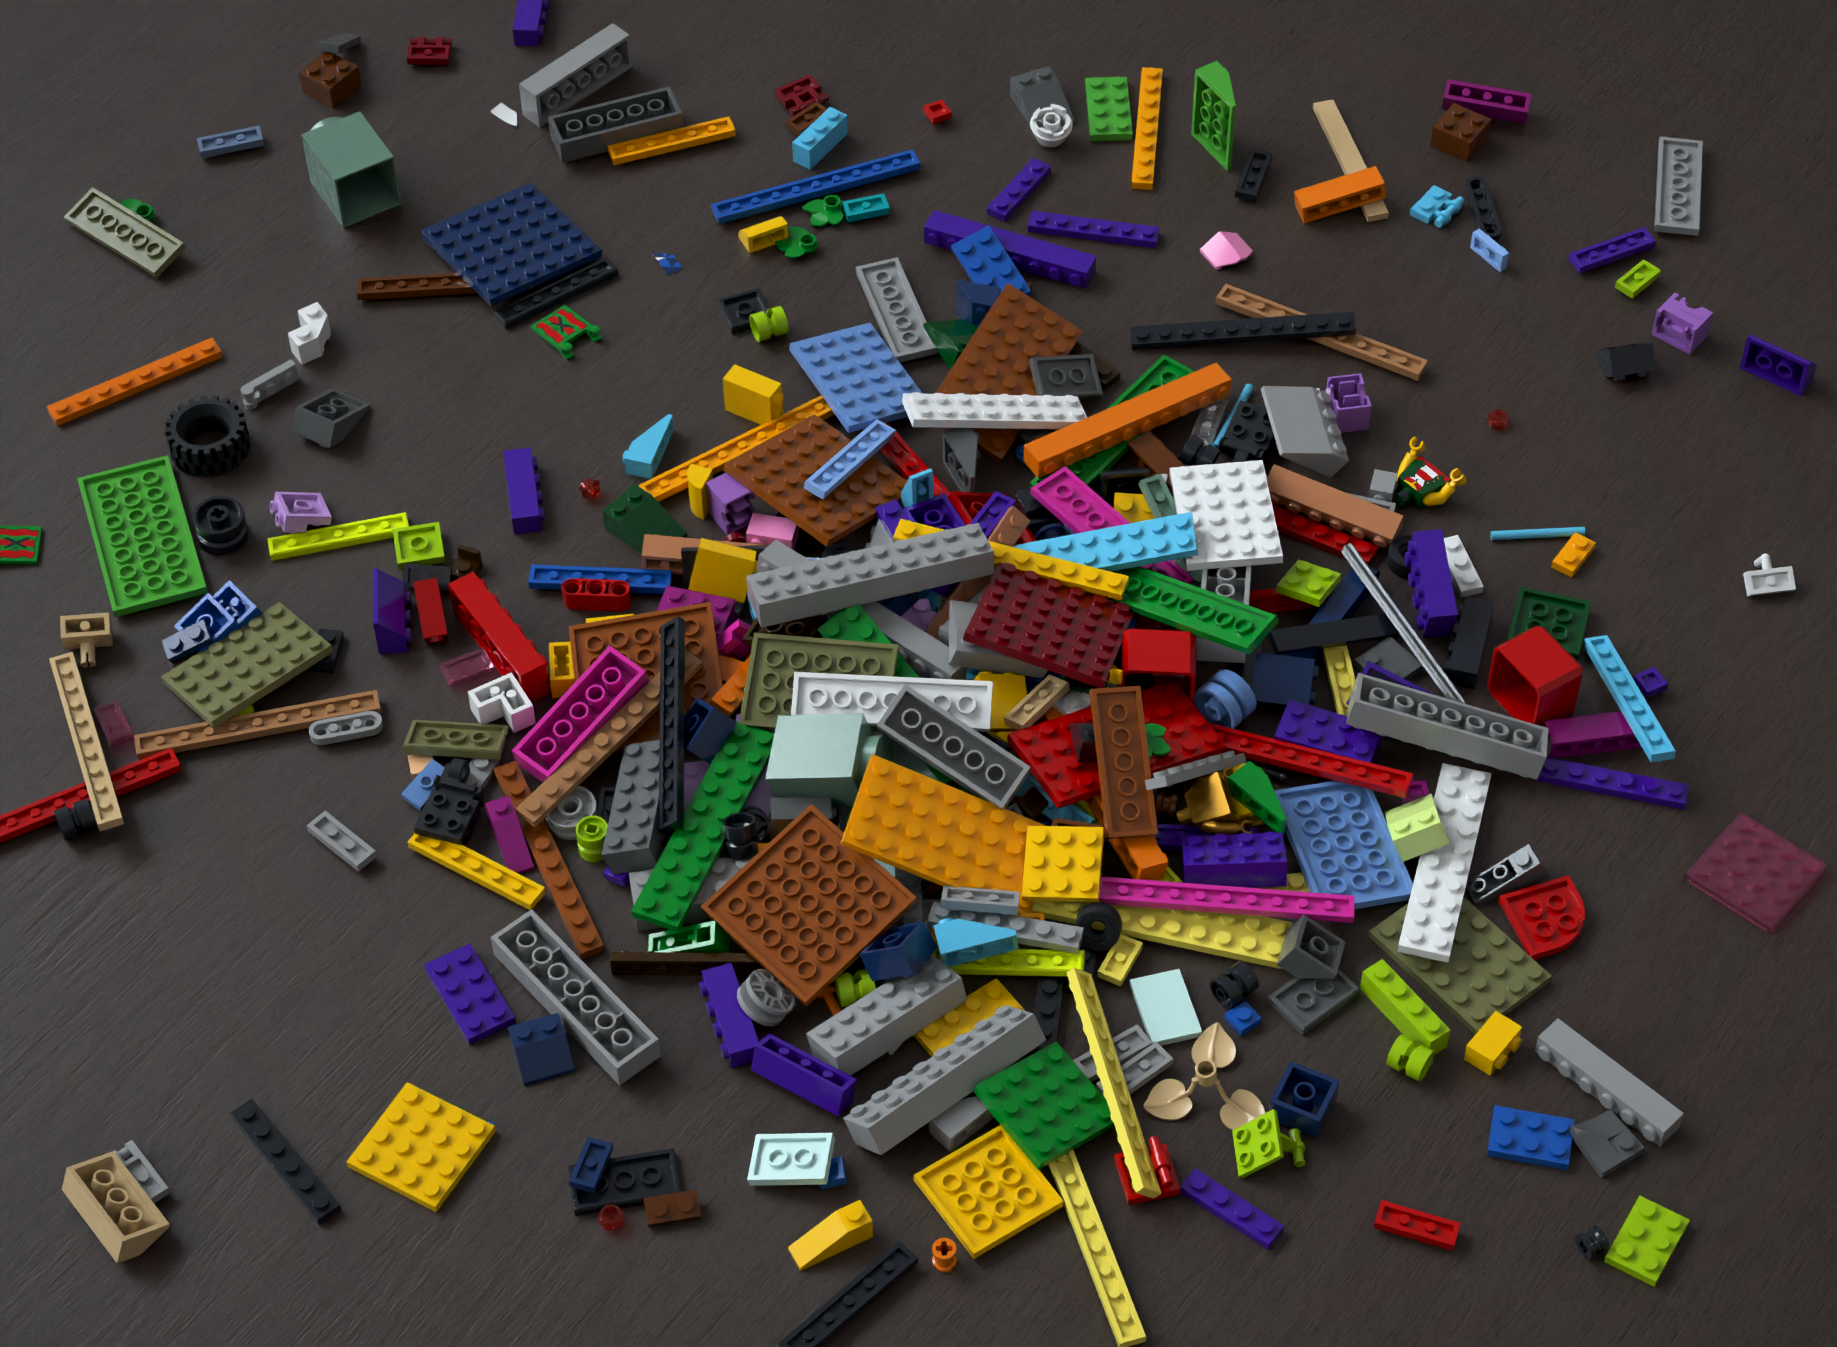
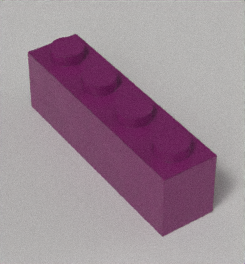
M1447 79L1442 110H1448L1453 103H1456L1488 118L1525 124L1531 94Z
M1621 711L1544 721L1543 727L1548 728L1547 755L1549 758H1562L1642 747Z

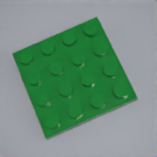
M1057 1042L975 1085L973 1090L1038 1170L1115 1127L1110 1117L1111 1112L1107 1100Z

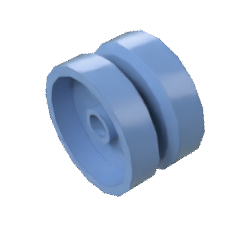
M1227 669L1219 670L1194 693L1195 707L1208 723L1234 729L1256 709V698L1250 686L1242 677Z

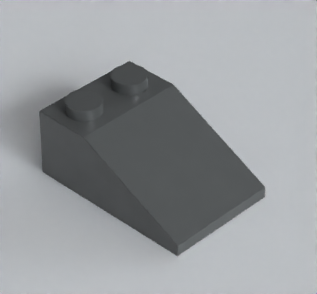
M1049 66L1010 77V97L1029 125L1034 112L1039 107L1040 110L1050 107V104L1064 107L1072 120V124H1075L1074 117L1059 81Z
M331 388L296 407L292 432L299 434L303 439L315 441L322 447L331 448L345 439L370 409L371 404Z
M950 428L943 431V463L960 492H976L977 460L980 459L977 444L980 443L977 431H973L972 428Z

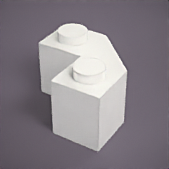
M318 302L298 310L301 327L288 333L291 351L302 365L322 356L326 340H329L331 335L328 315Z

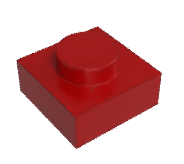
M943 100L923 106V113L932 125L952 118V112Z

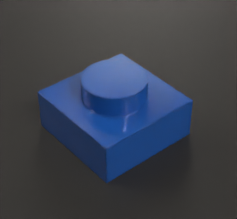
M1246 1001L1226 1012L1224 1017L1240 1037L1260 1025L1262 1019Z
M842 1156L831 1159L827 1184L819 1185L821 1190L847 1184L845 1161Z

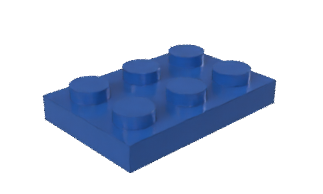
M1494 1105L1487 1156L1568 1170L1572 1143L1570 1127L1574 1125V1119Z

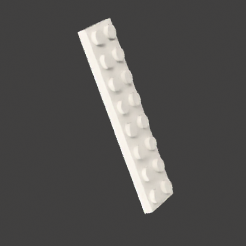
M914 392L903 393L902 403L912 427L1062 429L1087 418L1078 397L1072 395L1031 396L1028 394L987 395L983 393L969 395L963 393L921 394Z
M794 672L791 715L863 713L869 726H877L893 700L906 684L974 730L990 732L993 681Z

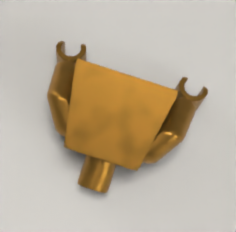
M1231 767L1225 768L1223 774L1215 772L1198 777L1190 790L1184 795L1188 807L1176 812L1181 825L1193 822L1201 831L1214 834L1254 833L1253 831L1244 830V828H1252L1253 824L1251 821L1245 820L1241 825L1237 823L1240 819L1228 785V777L1234 771Z

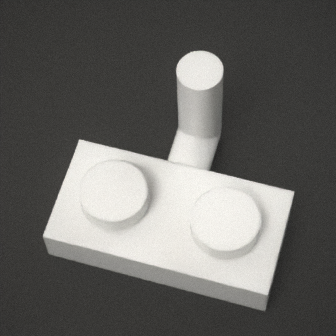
M1763 554L1754 561V566L1757 568L1762 567V570L1743 573L1747 597L1789 592L1796 589L1792 566L1772 568L1771 559L1768 554Z

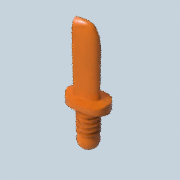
M828 986L818 998L825 1000L832 1016L842 1010L833 995L836 991L835 987Z

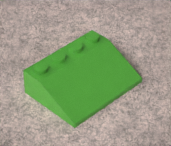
M1215 61L1195 70L1191 134L1229 171L1231 170L1236 104L1229 72L1218 61Z

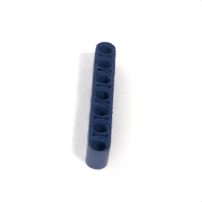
M1370 567V569L1379 579L1380 571ZM1353 568L1347 573L1308 625L1350 619L1370 593ZM1323 648L1285 654V656L1315 659V666L1323 655Z

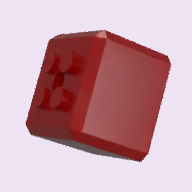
M1535 626L1494 648L1487 687L1490 695L1512 718L1543 726L1544 721L1563 719L1574 713L1583 667L1544 627Z
M1133 628L1123 632L1121 658L1123 675L1120 687L1129 686L1128 676L1152 673L1155 686L1175 680L1193 703L1196 677V635L1189 631Z

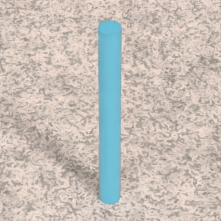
M1246 384L1213 444L1216 448L1219 449V441L1224 436L1240 400L1247 402L1254 389L1252 384Z
M1585 527L1491 531L1490 537L1491 540L1572 537L1575 532L1585 536Z

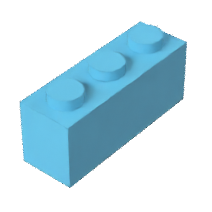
M829 107L792 142L793 162L811 170L848 134L847 115Z

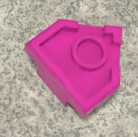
M738 619L716 637L719 655L735 659L748 658L751 654L752 646L743 643L742 638L751 625Z

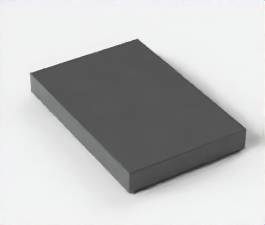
M1093 354L1031 357L1029 360L1037 396L1072 395L1077 396L1078 399H1094L1103 396Z
M1338 969L1334 979H1299L1295 977L1268 996L1267 1002L1303 1036L1360 994V988Z

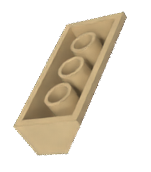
M114 1151L66 1168L62 1191L116 1263L141 1255L169 1228V1222Z

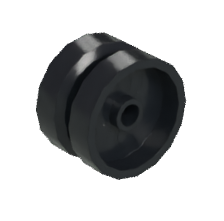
M213 496L197 505L193 512V524L198 543L207 553L218 556L229 555L238 551L246 544L249 538V529L245 520L244 509L239 501L228 496Z

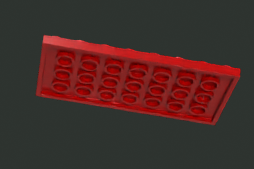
M1175 680L1141 690L1145 725L1154 723L1165 727L1166 732L1161 738L1171 749L1170 753L1166 755L1151 756L1149 760L1151 777L1154 776L1153 773L1225 752L1226 744ZM1091 707L1008 733V743L1013 746L1020 759L1031 767L1032 775L1057 808L1101 794L1098 763L1077 762L1069 729V723L1093 722Z

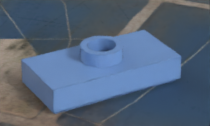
M432 759L401 793V798L421 811L432 790H435L434 779L436 775L441 776L445 767Z

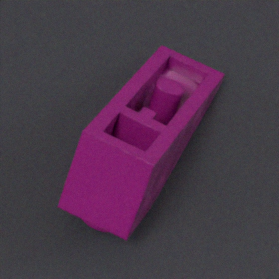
M506 796L485 803L488 822L506 867L518 874L535 870L510 797Z

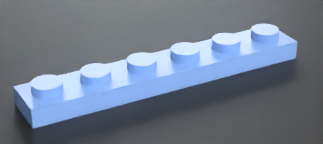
M876 419L805 481L804 489L824 499L894 437L896 430Z

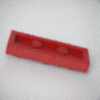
M1381 1200L1374 1228L1453 1251L1461 1223Z

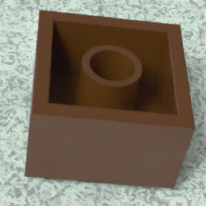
M324 52L299 72L302 92L332 108L361 86L358 66L334 53Z
M1453 103L1433 126L1430 146L1468 162L1489 138L1491 119Z

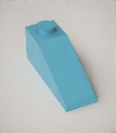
M666 415L632 441L628 451L625 450L622 458L626 474L648 479L653 478L674 432L673 415Z
M931 468L908 478L901 492L902 509L934 497L933 471Z

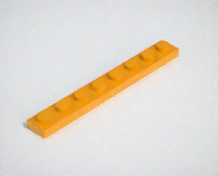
M1142 67L1131 189L1153 190L1162 68Z

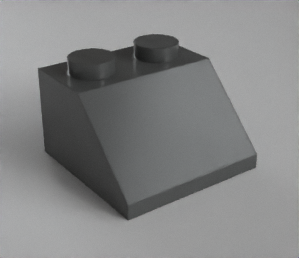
M1303 915L1286 931L1277 965L1299 979H1334L1338 972L1345 941L1306 915Z

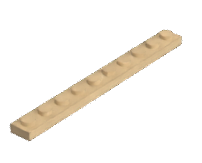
M70 652L49 658L99 831L122 825L124 821L74 654Z

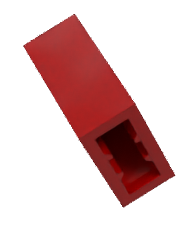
M437 578L413 582L424 641L429 640V643L444 641L443 637L448 635Z

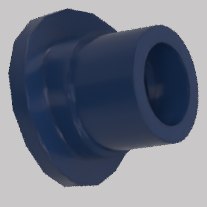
M1060 523L1048 524L1037 531L1034 540L1040 541L1061 537L1066 529Z

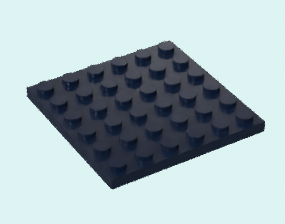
M531 182L420 230L421 237L490 306L602 257V249Z

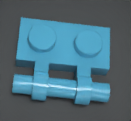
M1433 185L1410 209V216L1426 224L1435 220V226L1440 228L1451 220L1453 214H1457L1462 209L1465 200L1459 196L1456 200L1453 199L1451 201V193Z

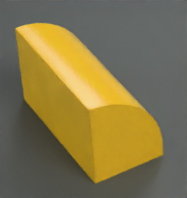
M782 216L740 230L738 237L747 251L752 253L775 245V241L789 238L788 223Z
M690 464L687 471L690 508L696 517L704 520L709 512L706 482L713 479L712 469Z
M570 642L549 643L552 698L562 697L575 683Z

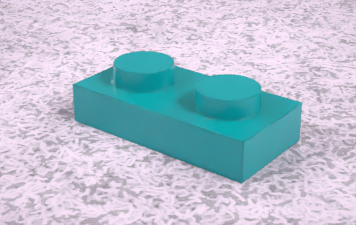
M884 193L842 202L848 222L890 214V207Z

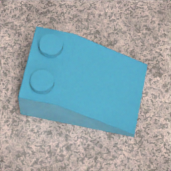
M953 918L942 919L938 924L933 925L942 962L948 967L1019 950L1016 930L962 919L953 920Z

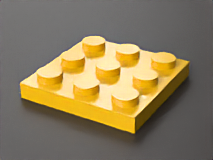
M1027 826L1022 899L1028 901L1099 902L1104 828Z

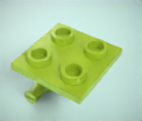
M1274 1109L1232 1130L1238 1176L1240 1178H1244L1283 1158V1151L1293 1154L1294 1166L1301 1167L1305 1165L1303 1155L1305 1145L1301 1142L1300 1130L1291 1129L1289 1131L1290 1137L1282 1134L1279 1129L1277 1111Z

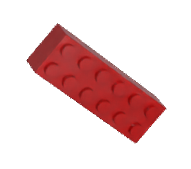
M471 572L449 583L454 616L500 675L504 676L512 672L531 703L550 694V676L547 673L549 664L545 656L538 654L531 639H526L521 626L512 621L509 611L506 608L503 609L497 596L488 591L484 579H479L474 572Z

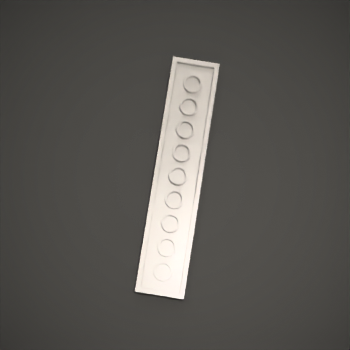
M1445 763L1442 764L1434 801L1450 843L1420 855L1397 952L1449 962L1492 773Z

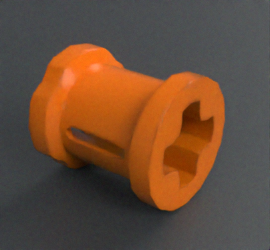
M939 1238L933 1243L932 1264L939 1272L947 1273L956 1267L957 1259L955 1255L957 1248L953 1240Z

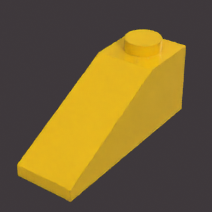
M858 1200L836 1210L790 1245L788 1250L798 1268L802 1271L872 1238L873 1220L861 1200Z

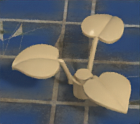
M1218 1022L1208 1027L1193 1045L1192 1059L1196 1064V1077L1192 1078L1189 1089L1185 1091L1183 1083L1178 1080H1162L1153 1087L1143 1105L1144 1109L1156 1118L1167 1121L1179 1120L1188 1115L1192 1110V1101L1188 1096L1192 1094L1196 1084L1203 1087L1215 1085L1226 1102L1220 1110V1117L1222 1123L1228 1129L1234 1130L1265 1114L1261 1101L1253 1093L1239 1089L1229 1099L1220 1081L1217 1079L1216 1068L1222 1069L1229 1066L1236 1056L1234 1042Z

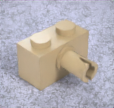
M95 613L60 616L61 640L64 649L80 648V666L88 668L89 661L90 668L95 667V647L113 646V629L110 614Z

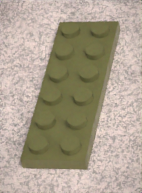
M93 187L64 216L67 223L156 278L186 248L179 239Z

